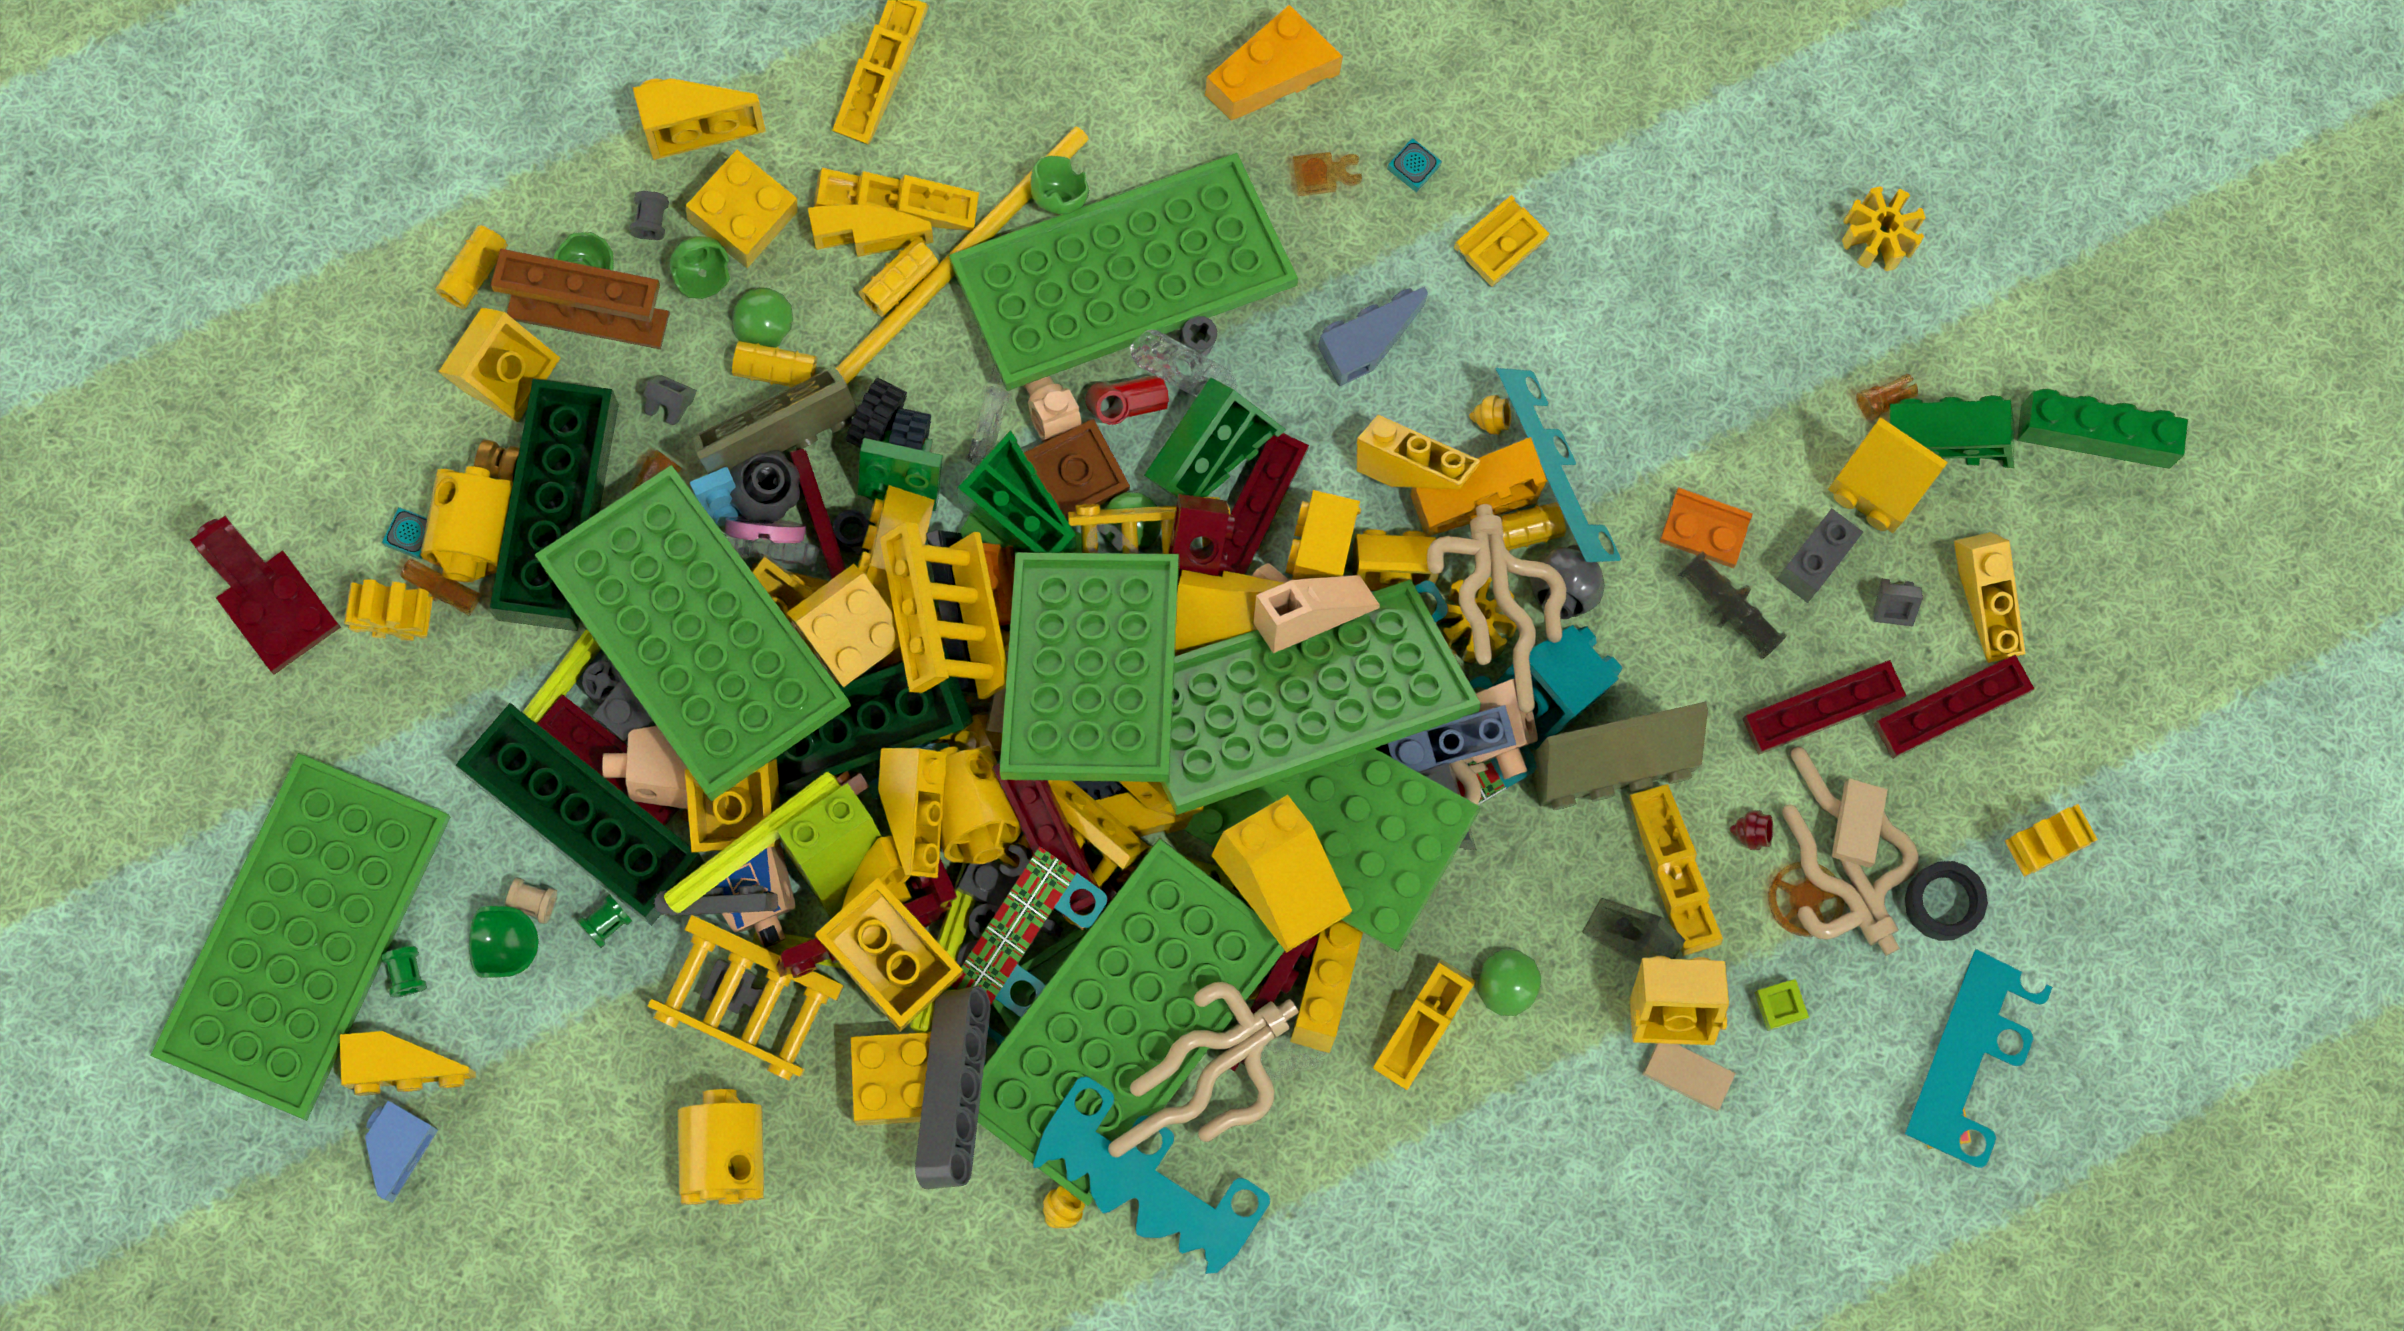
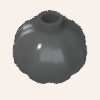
M779 450L756 454L737 464L729 471L736 486L730 493L732 497L730 504L737 508L747 520L778 521L799 500V470ZM754 462H760V463H758V464H756V465H754V466H752V467L746 469L750 464H752V463H754Z
M1578 545L1554 549L1536 560L1555 568L1564 579L1566 600L1560 611V619H1569L1585 614L1601 602L1605 588L1602 570L1598 562L1585 561ZM1530 577L1534 597L1544 610L1550 596V587L1543 579Z

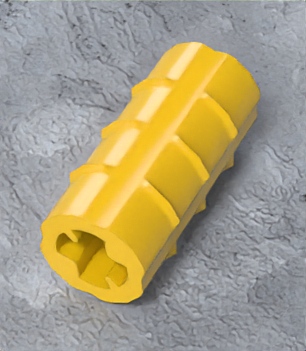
M478 225L470 238L466 240V244L460 253L455 256V260L448 271L444 272V277L435 289L437 294L454 306L466 309L473 297L478 294L477 291L485 279H488L489 273L497 263L500 248H507L506 240L493 230Z
M914 239L906 248L900 250L899 254L890 263H886L885 267L876 276L871 277V280L859 291V295L875 314L883 317L895 305L898 306L902 298L908 293L913 292V288L920 281L926 279V276L939 264L938 260L923 242Z
M738 341L733 357L732 373L733 376L748 378L751 381L758 380L768 382L771 385L779 384L791 388L815 376L817 356L799 353L798 350L794 352L779 349V347L763 346L759 343L753 344Z
M1557 502L1542 506L1536 505L1534 508L1522 511L1517 510V512L1503 516L1498 515L1502 520L1503 541L1508 552L1521 547L1528 548L1529 545L1541 542L1547 543L1548 540L1564 537L1566 533L1564 516Z

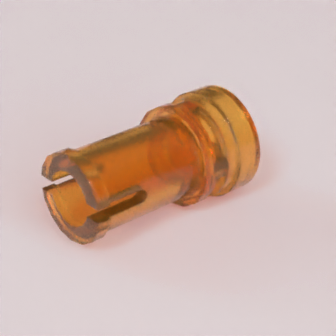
M1904 374L1900 378L1881 387L1876 385L1858 392L1856 401L1865 418L1869 421L1874 420L1888 412L1890 404H1899L1903 399L1916 397L1918 395L1917 384L1915 383L1907 387V384L1914 380L1910 374Z

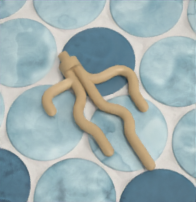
M1483 504L1476 508L1477 517L1470 522L1472 539L1447 536L1440 537L1431 543L1427 551L1428 569L1433 574L1441 573L1444 568L1443 554L1447 552L1475 556V570L1465 579L1459 589V604L1462 613L1471 625L1475 658L1481 665L1490 663L1492 654L1488 625L1485 616L1475 602V593L1486 583L1491 574L1493 593L1497 605L1515 623L1519 630V639L1513 650V667L1518 706L1522 712L1528 713L1533 710L1535 705L1529 655L1535 644L1536 631L1532 619L1511 597L1507 571L1521 576L1538 577L1549 585L1550 596L1544 607V621L1547 639L1553 643L1560 641L1562 638L1560 611L1566 600V585L1560 573L1549 564L1521 560L1511 555L1504 545L1501 518L1493 515L1491 505Z
M1802 747L1793 748L1791 758L1816 801L1825 811L1838 819L1841 801L1830 793L1806 750ZM1786 805L1782 810V815L1799 843L1801 866L1805 876L1814 886L1840 896L1851 911L1826 924L1820 922L1811 907L1802 906L1798 910V917L1804 928L1814 937L1828 940L1860 926L1869 945L1872 946L1878 943L1885 956L1899 950L1900 947L1893 937V934L1899 931L1886 910L1885 896L1890 889L1907 881L1914 875L1919 861V854L1914 842L1906 833L1893 826L1884 812L1880 835L1899 849L1902 854V863L1897 868L1883 874L1872 886L1860 865L1841 860L1843 869L1853 884L1852 886L1842 879L1827 875L1821 870L1817 861V845L1811 831L1798 809L1794 805Z
M1214 982L1199 990L1194 995V1002L1197 1006L1205 1007L1216 999L1222 998L1228 1004L1239 1024L1226 1032L1194 1030L1182 1035L1172 1044L1165 1059L1160 1064L1131 1083L1130 1091L1134 1096L1140 1097L1174 1074L1181 1066L1187 1053L1196 1047L1228 1050L1213 1059L1202 1070L1197 1081L1195 1094L1187 1104L1164 1108L1152 1114L1111 1142L1108 1148L1109 1154L1113 1157H1120L1163 1127L1186 1123L1199 1116L1209 1103L1216 1079L1243 1059L1248 1075L1258 1090L1256 1101L1247 1108L1230 1109L1218 1115L1199 1129L1198 1136L1201 1141L1209 1142L1233 1126L1249 1125L1262 1119L1269 1112L1274 1102L1275 1090L1270 1077L1262 1066L1261 1053L1271 1040L1290 1029L1286 1021L1299 1013L1291 999H1288L1278 1007L1270 1001L1253 1014L1241 993L1231 984Z

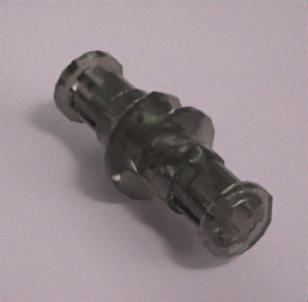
M1702 550L1677 576L1680 579L1685 577L1702 594L1701 597L1708 604L1714 606L1708 613L1710 617L1718 613L1722 614L1717 625L1719 629L1730 622L1733 629L1740 636L1743 635L1759 651L1757 656L1763 660L1786 638L1787 634L1784 631L1779 633L1762 616L1763 613L1746 600L1751 591L1749 585L1735 589L1731 581L1724 574L1721 575L1705 559L1707 554Z

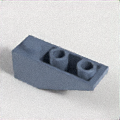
M1425 286L1416 291H1413L1411 288L1405 289L1396 294L1391 299L1392 302L1378 307L1377 304L1371 305L1360 311L1357 315L1358 318L1345 324L1342 320L1334 322L1323 330V334L1320 335L1318 348L1339 387L1375 370L1424 307L1428 295Z
M1505 705L1471 714L1388 743L1391 757L1417 772L1516 745Z

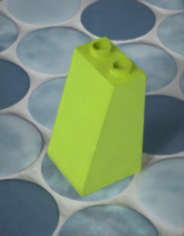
M848 783L777 830L789 859L831 919L841 911L849 885L865 854L875 841L882 837L872 817Z

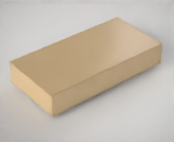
M1850 778L1844 783L1832 851L1833 858L1869 868L1875 864L1888 789Z
M1657 1043L1642 1075L1717 1112L1736 1073L1678 1044Z

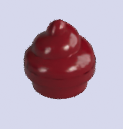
M1750 810L1745 814V817L1739 818L1736 824L1730 827V832L1739 839L1741 844L1747 846L1750 850L1759 851L1761 847H1770L1773 839L1772 816L1763 814L1761 810Z

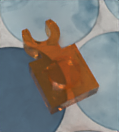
M1331 152L1293 156L1292 163L1298 197L1336 192L1337 181H1341L1348 186L1358 185L1362 181V174H1349L1345 169L1349 165H1357L1359 163V155L1348 154L1343 156L1338 162L1332 161Z

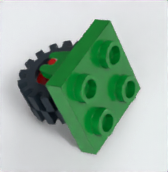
M898 408L892 431L886 430L882 442L863 439L860 449L858 495L873 501L876 498L883 500L890 485L935 500L932 511L936 512L940 492L943 455L932 453L933 439H928L931 414Z

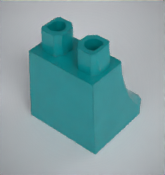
M1571 625L1562 631L1560 641L1553 643L1547 639L1533 647L1530 652L1529 662L1535 703L1532 711L1538 735L1537 742L1528 745L1532 750H1537L1547 737L1558 735L1619 679L1618 675L1622 671V666L1614 657L1607 655L1602 659L1593 649L1597 644L1596 636L1588 626L1576 629L1574 625ZM1513 664L1493 686L1515 679Z

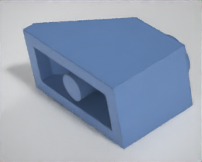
M387 1101L384 1108L382 1106L377 1107L370 1116L366 1128L370 1130L365 1136L377 1196L393 1203L438 1129L396 1104Z

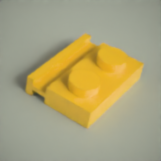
M1510 195L1455 242L1454 249L1457 252L1460 251L1466 257V261L1493 287L1548 240L1550 233L1524 207L1521 208L1515 202V198Z

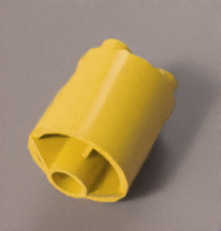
M467 466L465 473H459L450 469H438L420 554L422 558L442 567L443 577L458 582H474L482 577L496 573L513 487L512 481L489 478V470L475 466Z
M981 746L976 749L959 751L957 747H947L940 750L939 752H946V775L940 837L943 855L951 862L972 864L992 862L998 859L1004 853V849L1016 841L1022 832L1015 813L992 768L998 764L993 750L990 746Z
M714 1089L703 1091V1104L678 1109L679 1195H681V1204L696 1205L705 1204L709 1200H718L719 1205L742 1204L748 1200L764 1199L762 1106L753 1103H742L737 1098V1090Z

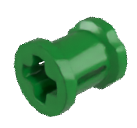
M610 894L605 897V903L587 918L581 916L577 920L600 948L606 945L605 939L623 924L629 925L632 922L631 918Z
M416 946L402 947L381 955L382 962L387 964L392 987L389 989L390 997H403L427 989L426 981L421 980L416 959L419 952Z

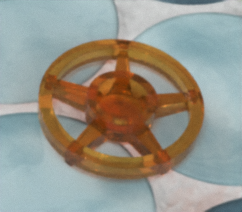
M1801 861L1784 867L1773 878L1768 892L1769 907L1775 920L1785 930L1802 937H1814L1806 929L1791 924L1789 920L1798 914L1799 908L1809 906L1813 909L1820 922L1825 923L1820 908L1825 900L1837 898L1835 913L1829 921L1831 922L1841 917L1844 909V900L1836 894L1821 891L1806 876L1805 881L1797 886L1782 881L1781 879L1788 872L1803 869ZM1818 864L1824 873H1826L1829 876L1836 877L1826 867ZM1777 887L1790 894L1789 902L1792 908L1785 917L1777 905Z

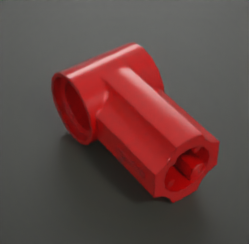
M1160 374L1114 384L1098 382L1088 389L1085 396L1087 409L1100 421L1108 425L1119 424L1128 417L1168 409L1169 402L1168 389L1163 376ZM1108 396H1114L1112 407L1106 411H1101L1102 401Z

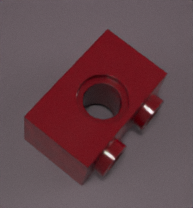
M1178 494L1168 554H1179V581L1182 570L1223 577V572L1226 571L1227 553L1222 552L1225 539L1231 540L1235 522L1234 515H1229L1227 501ZM1197 537H1207L1211 540L1204 548H1195L1191 545V542Z

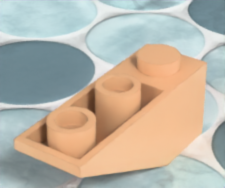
M1360 575L1291 580L1256 595L1254 625L1271 651L1276 653L1374 611L1380 607V604Z

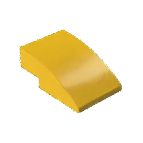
M1182 570L1177 592L1175 656L1257 630L1254 625L1256 595L1282 585L1284 582L1228 571L1223 572V577Z

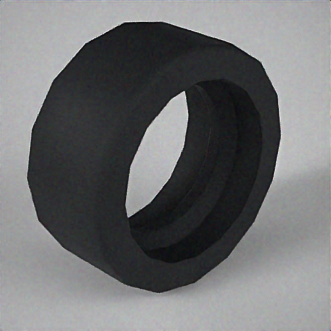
M1955 861L1936 862L1921 870L1908 884L1904 898L1906 913L1912 925L1924 936L1938 941L1955 940L1974 930L1984 919L1988 906L1987 891L1979 875L1967 865ZM1937 878L1956 880L1964 887L1969 896L1968 912L1961 921L1955 924H1942L1935 921L1923 905L1925 888L1931 881Z

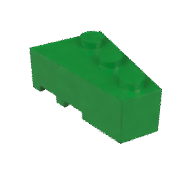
M1210 377L1144 476L1177 499L1178 494L1207 497L1230 478L1228 473L1245 459L1250 461L1258 454L1256 449L1273 435L1276 437L1280 436L1286 429L1234 389Z
M1989 395L1981 397L1979 401H1963V399L1958 397H1945L1940 399L1939 402L1923 403L1920 399L1909 398L1901 400L1899 404H1890V424L1942 459L1967 458V465L1979 466L1980 459L2003 460V468H2014V419L2011 399L2004 400L2001 396Z
M1010 430L957 487L959 503L1009 545L1013 546L1019 553H1072L1076 549V534L1052 495L1044 487L1037 475V471L1032 463L1028 461L1018 445L1016 437Z

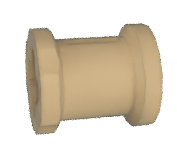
M517 877L510 886L505 906L514 907L526 915L538 918L539 923L547 924L557 900V890L549 888L546 891L526 885L523 879Z

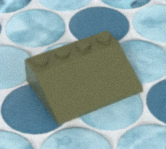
M832 367L693 436L692 439L696 453L708 474L726 466L730 471L737 464L756 454L772 450L782 452L794 445L797 450H800L815 443L818 440L816 434L828 428H831L832 432H836L852 424V416L857 413V407L845 380L837 369ZM754 462V463L750 464L746 469H748V468H750V467H752V466H754V465H756V464H758V463H760V462Z
M1706 701L1547 737L1533 754L1537 768L1532 773L1540 807L1552 804L1553 810H1560L1576 805V798L1590 796L1592 801H1600L1615 796L1614 790L1629 787L1630 792L1634 793L1654 787L1653 781L1668 778L1669 784L1691 779V772L1697 770L1702 765L1708 715Z

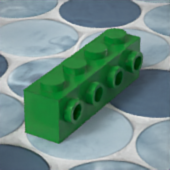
M2039 389L2037 391L2034 390L2021 404L2017 441L2170 469L2185 454L2188 419L2175 417V413L2167 410L2148 412L2138 410L2135 405L2129 403L2110 405L2100 403L2097 398L2091 396L2073 398L2062 396L2060 392L2053 389Z

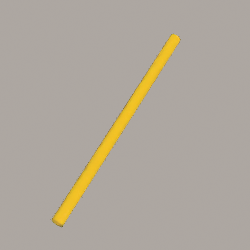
M1075 126L1045 157L1061 156L1071 159L1089 138L1082 129ZM1032 170L926 276V279H923L913 292L836 367L846 384L955 276L949 255L990 241L1032 198L1030 184Z

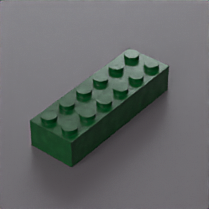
M541 379L532 380L490 603V610L498 621L578 631L580 618L541 566L535 554L600 512L619 407L613 389Z
M943 645L945 659H950L945 645ZM902 660L860 675L845 687L837 684L849 700L851 706L774 758L777 759L779 793L783 794L811 784L826 772L836 775L879 760L881 748H912L965 729L973 720L957 677L949 676L946 680L923 693L909 692L904 662Z
M511 703L506 706L456 764V767L465 777L651 926L661 915L654 908L655 904H653L655 902L654 898L657 897L656 894H660V891L670 890L705 863L698 852H691V846Z

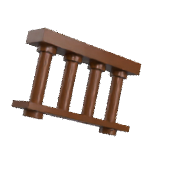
M500 248L491 287L495 292L511 295L507 314L515 321L661 350L670 312L655 308L660 288L658 279Z

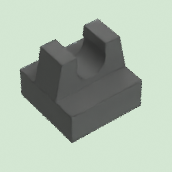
M663 375L648 381L643 396L647 397L645 414L653 416L657 413L661 404L665 405L669 411L666 423L675 425L682 418L688 406L692 404L697 390Z
M1882 578L1873 611L1874 622L1913 627L1923 599L1922 587H1915L1914 583L1905 581L1904 585L1890 584V579Z

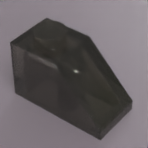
M1604 898L1599 900L1582 931L1583 934L1639 966L1642 958L1666 956L1670 959H1676L1685 942V939L1661 916Z

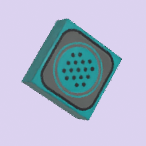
M1412 138L1388 164L1387 170L1417 193L1438 170L1442 161Z
M398 507L382 541L383 545L422 560L420 554L427 518Z

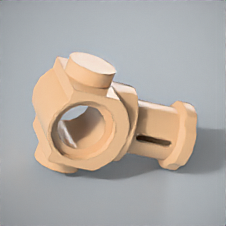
M1050 376L1023 385L1030 395L1028 400L1030 416L1042 442H1046L1081 425L1079 406L1068 388L1054 384Z

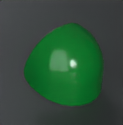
M480 907L472 919L469 933L470 962L475 974L481 978L510 977L523 972L530 966L537 954L539 939L536 927L529 916L514 907Z

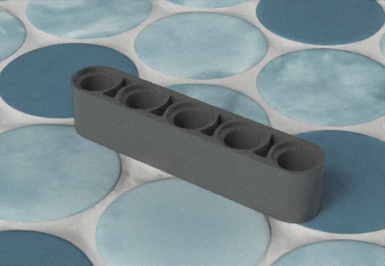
M979 986L946 990L935 1000L915 1162L916 1178L919 1185L924 1189L964 1186L971 1178L990 1017L989 997L986 991Z

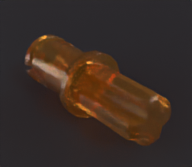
M409 559L401 571L400 576L403 579L432 594L433 601L440 600L467 616L473 613L482 596L481 593L464 586L458 581L447 579L442 574L413 559Z

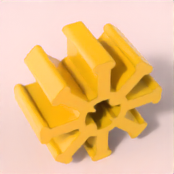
M1879 186L1870 189L1862 204L1859 199L1855 200L1843 221L1844 224L1850 223L1851 225L1842 238V242L1846 250L1850 249L1851 246L1862 243L1868 245L1857 261L1864 268L1870 267L1878 255L1877 250H1880L1885 262L1884 270L1890 271L1897 268L1905 254L1907 258H1911L1921 244L1924 234H1917L1916 232L1926 217L1922 208H1918L1915 212L1901 215L1899 211H1901L1910 197V194L1902 189H1898L1890 201L1889 207H1886L1882 195L1883 187ZM1881 225L1887 228L1886 232L1880 230Z
M1489 577L1486 583L1477 590L1475 602L1486 618L1489 629L1491 659H1495L1502 654L1507 643V639L1501 638L1498 633L1507 634L1509 638H1512L1517 626L1505 614H1499L1502 610L1497 605L1496 599L1492 601L1486 599V593L1492 581L1491 577ZM1460 579L1451 585L1448 599L1453 600L1456 605L1447 604L1448 612L1446 616L1437 621L1436 624L1441 622L1455 624L1451 628H1444L1442 635L1449 648H1451V645L1462 637L1467 638L1468 644L1462 660L1475 663L1472 628L1462 613L1459 604V589L1463 584V580Z
M373 579L363 580V585L352 582L349 588L344 624L349 625V630L353 632L372 631V637L386 638V634L407 641H414V636L425 639L428 635L433 597L428 596L429 592L421 588L405 590V583L392 581L391 587L384 586Z
M2076 804L2048 819L2045 818L2033 824L2030 828L2016 833L2011 838L2005 840V843L2025 877L2091 845L2098 838L2079 804Z

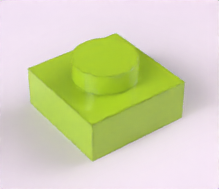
M1796 979L1754 992L1767 1031L1809 1018Z

